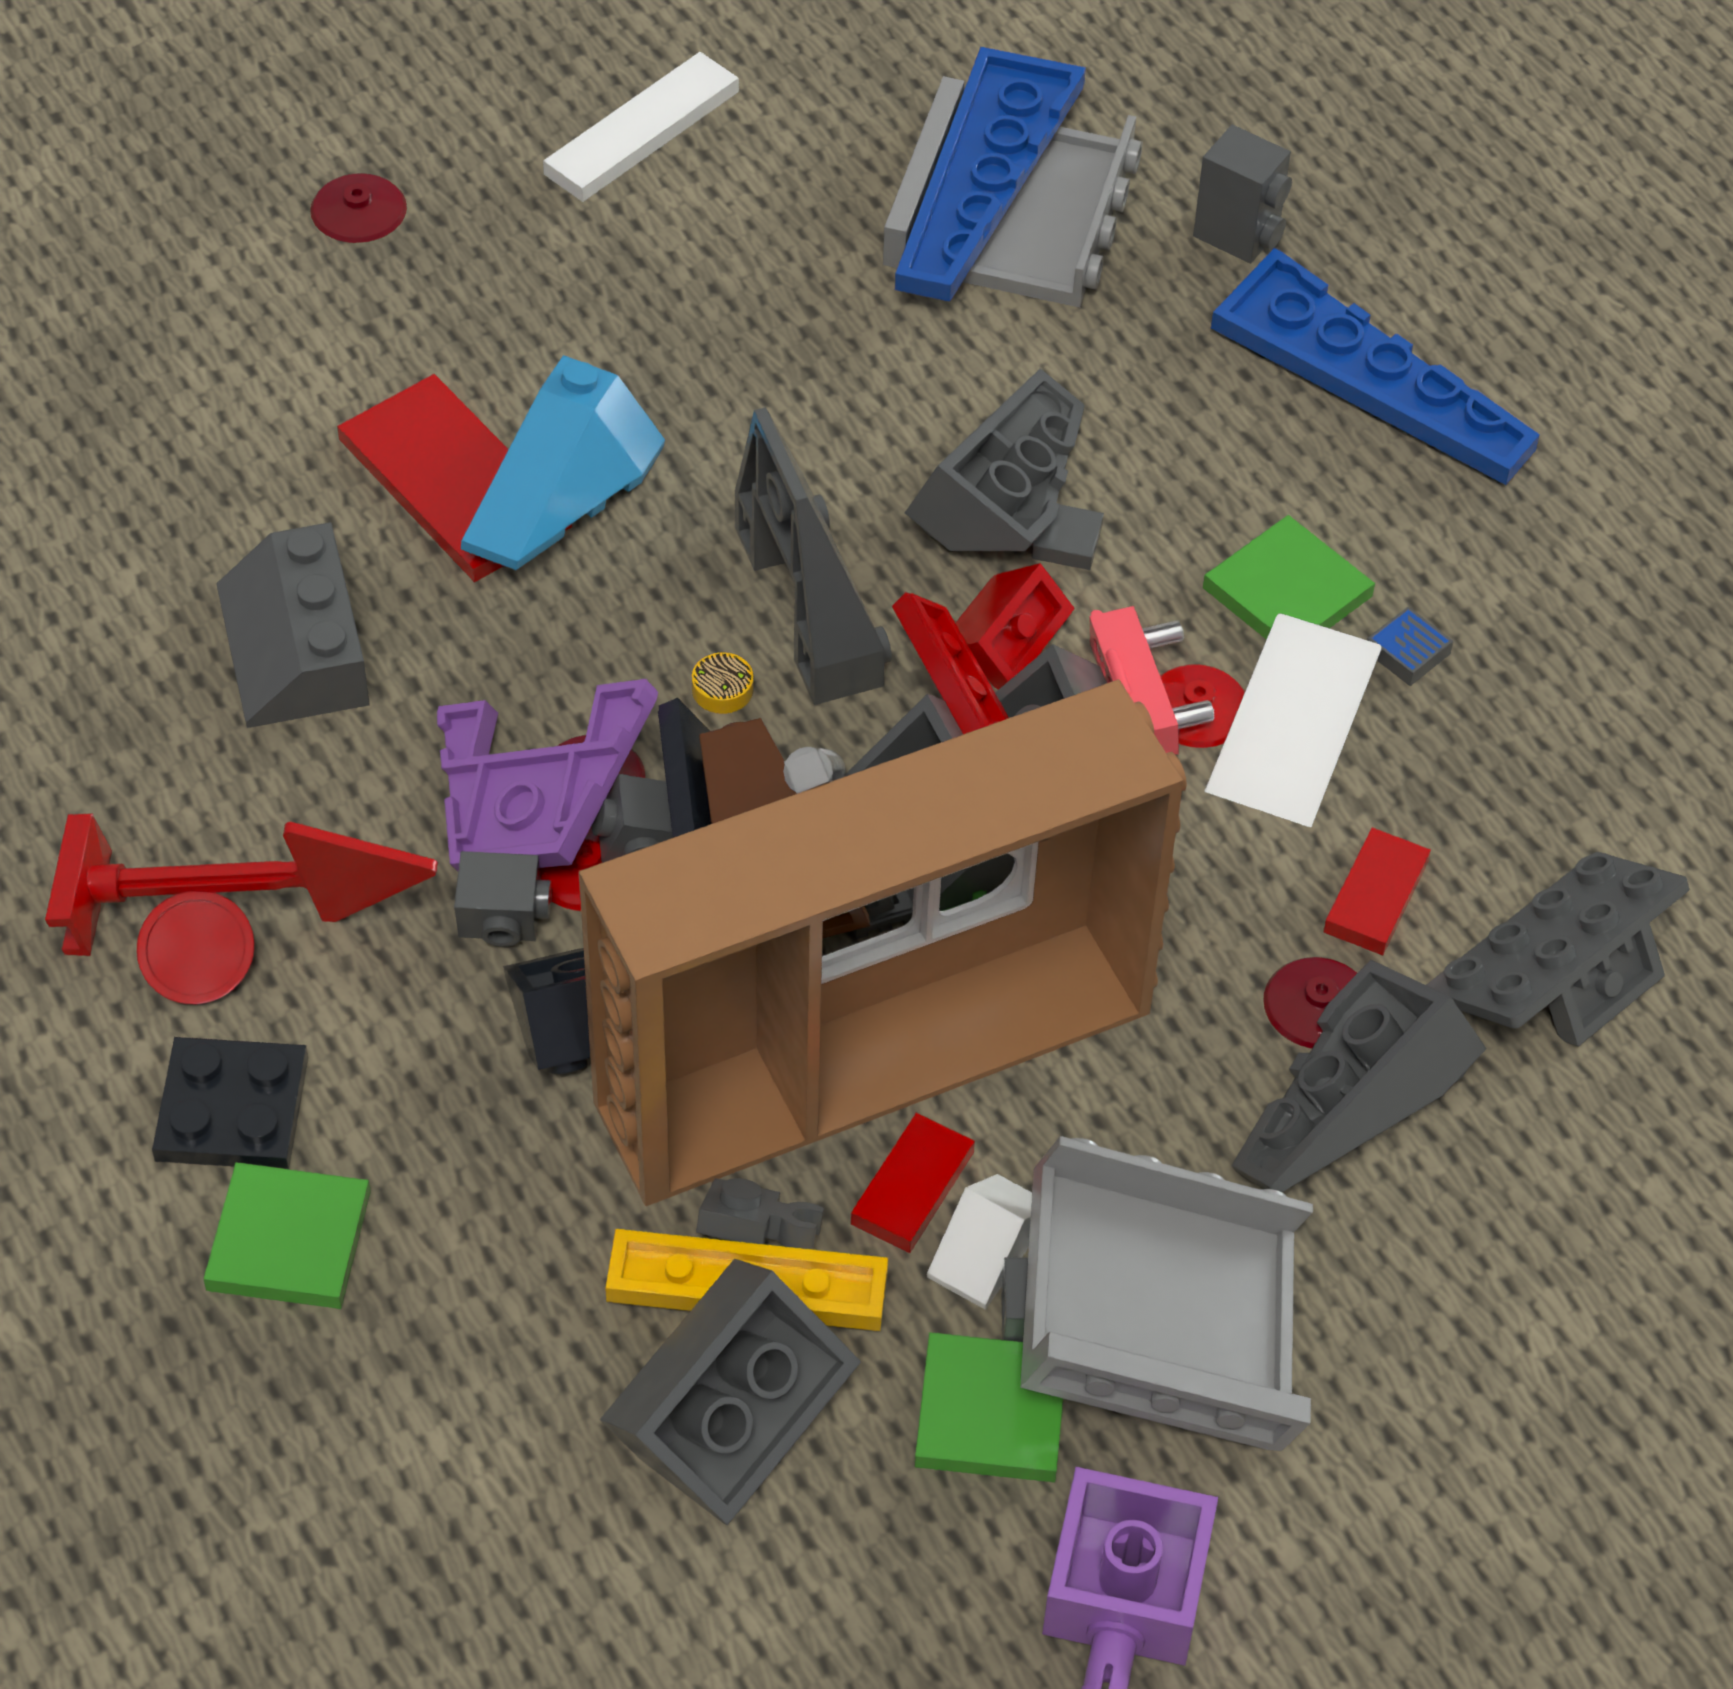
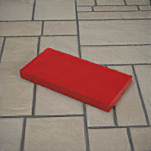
M435 374L337 426L339 440L474 583L504 566L461 550V541L509 449ZM572 524L566 527L565 531L572 528Z

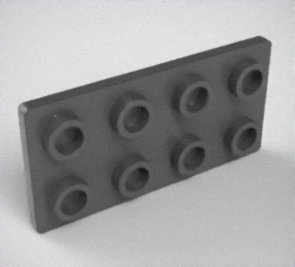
M1595 852L1578 861L1575 868L1551 887L1536 894L1532 902L1505 923L1493 928L1485 939L1461 958L1450 962L1442 973L1426 985L1450 996L1460 1011L1514 1029L1524 1025L1549 1005L1558 1036L1564 1042L1579 1047L1665 976L1650 922L1690 890L1687 878L1606 853Z

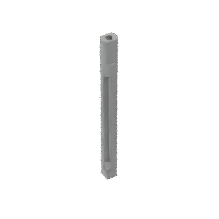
M799 748L784 761L783 772L785 781L796 794L843 778L846 773L845 763L841 756L833 750L823 748Z

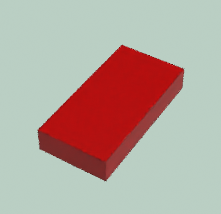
M1372 827L1326 918L1323 933L1383 956L1428 864L1431 849Z
M915 1113L852 1210L851 1225L911 1253L974 1154L975 1140Z

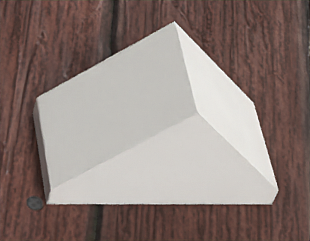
M998 1174L965 1187L929 1267L927 1278L986 1310L1002 1286L1004 1257L1022 1258L1029 1248L1032 1192Z

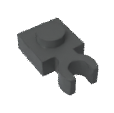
M715 1178L699 1209L696 1233L731 1241L764 1244L766 1238L779 1241L785 1247L813 1250L815 1235H819L821 1232L824 1208L808 1202H792L788 1204L779 1202L780 1192L761 1188L757 1183L747 1179L723 1180Z

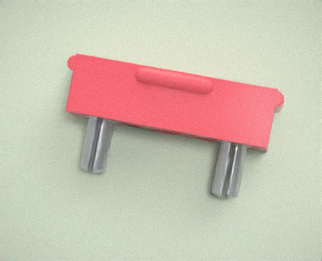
M1134 606L1104 613L1100 610H1093L1091 616H1089L1090 646L1106 682L1110 683L1119 679L1133 702L1139 701L1143 703L1148 710L1154 726V735L1165 752H1173L1175 755L1179 754L1178 729L1214 720V709L1208 700L1175 708L1171 707L1150 651L1151 648L1183 641L1184 631L1179 621H1173L1142 628Z

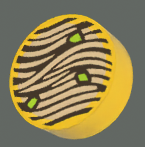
M720 652L705 656L697 662L692 671V694L699 706L713 713L726 714L742 709L749 703L753 695V671L751 666L742 657L732 653Z

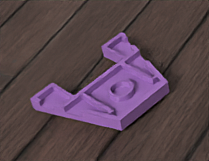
M647 679L597 685L586 738L583 743L490 755L489 751L498 712L486 700L439 706L437 724L444 731L446 748L440 750L441 769L448 774L450 797L444 799L450 865L458 871L461 851L538 855L540 868L571 865L657 700L658 691Z

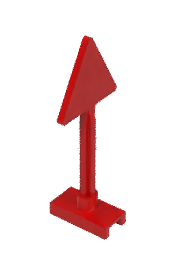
M93 813L69 814L67 816L45 921L49 927H66L62 951L64 955L91 956L101 903L125 902L127 897L176 895L186 891L219 893L303 887L308 890L321 920L324 922H337L436 876L438 862L428 857L295 822L285 823L283 837L294 859L292 862L266 861L126 868L122 863L110 864L112 850Z

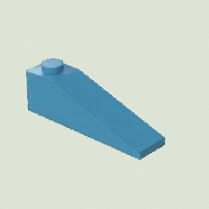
M562 356L531 405L461 541V550L517 570L565 536V528L583 515L587 514L592 518L605 509L606 500L622 488L629 492L642 483L664 447L665 439L618 375L594 367L589 363Z

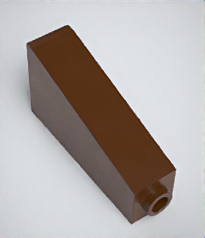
M761 718L747 722H733L721 729L699 734L712 824L796 794L785 781L783 772L785 766L784 759ZM862 906L824 920L822 939L869 927L870 919L865 907Z

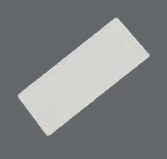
M1278 614L1205 792L1312 827L1380 654L1381 645L1288 615Z

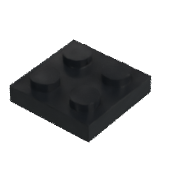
M174 1037L152 1147L155 1162L235 1167L237 1162L289 1169L308 1063L307 1046Z

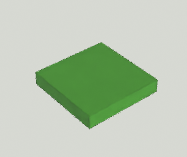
M1290 515L1281 519L1206 573L1203 582L1204 590L1266 640L1278 614L1288 615L1330 629L1373 597L1375 583Z
M236 1162L203 1279L206 1291L341 1309L371 1193L369 1180Z
M929 1332L915 1454L916 1468L1055 1482L1063 1398L1020 1388L1023 1342Z

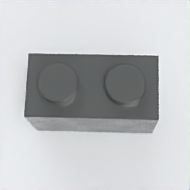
M1231 124L1203 156L1193 237L1250 264L1264 248L1274 249L1280 241L1286 226V220L1281 215L1283 203L1287 199L1292 186V178L1287 176L1291 151Z

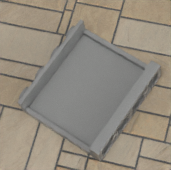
M945 76L941 80L884 226L883 265L898 268L963 95L964 80ZM1128 115L1120 139L1059 127L963 282L1080 308L1086 289L1096 290L1098 287L1104 262V256L1098 255L1100 249L1108 251L1111 249L1117 224V217L1112 216L1113 210L1123 212L1130 186V179L1125 178L1126 173L1136 174L1138 170L1143 142L1134 140L1136 116Z
M1060 1136L1033 1170L1020 1388L1266 1450L1282 1451L1311 1422V1398L1292 1394L1294 1232L1313 1213V1204L1289 1198L1277 1190H1259L1226 1181L1214 1173H1196L1163 1164L1151 1156H1133L1100 1147L1088 1139H1070Z

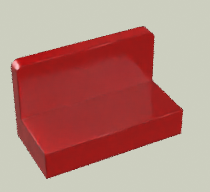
M1038 563L994 575L955 623L985 676L993 687L999 690L1039 656L1075 608L1043 565Z

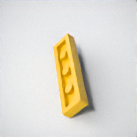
M615 1229L605 1287L606 1302L691 1311L734 1259H738L772 1270L826 1326L881 1331L888 1274L887 1257Z

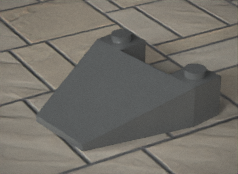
M765 407L753 412L735 487L736 532L754 571L786 563L795 583L794 661L813 704L817 705L884 687L885 663L891 662L892 659L890 642L886 631L882 626L874 627L829 531L830 519L826 503L820 494L813 496L800 467Z

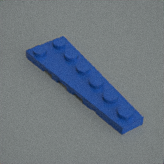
M980 47L896 270V291L949 302L952 300L1083 90L1086 67Z
M1276 248L1257 265L1213 312L1211 329L1504 485L1508 484L1536 451L1540 434L1478 390L1469 388L1461 378L1441 364L1429 366L1412 353L1413 344L1397 333L1390 338L1369 323L1371 316L1369 313L1355 303L1349 307L1343 305L1327 293V283Z

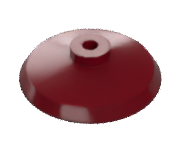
M357 173L338 177L324 185L313 198L310 213L315 226L330 238L342 242L363 243L380 239L393 232L405 218L407 203L402 191L387 179L373 174Z
M1322 957L1302 958L1285 964L1271 976L1265 987L1263 1003L1270 1023L1286 1039L1300 1046L1312 1049L1323 1032L1317 1023L1318 1019L1330 1001L1351 981L1357 972L1341 962Z

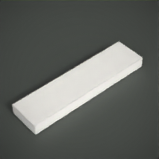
M698 52L543 160L544 175L584 202L738 93L739 78L703 53Z

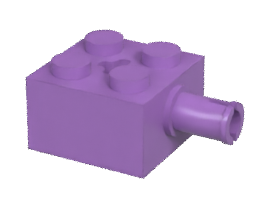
M1075 1467L1047 1595L1042 1634L1091 1645L1084 1683L1081 1689H1102L1104 1682L1109 1683V1689H1128L1135 1655L1186 1665L1218 1497Z

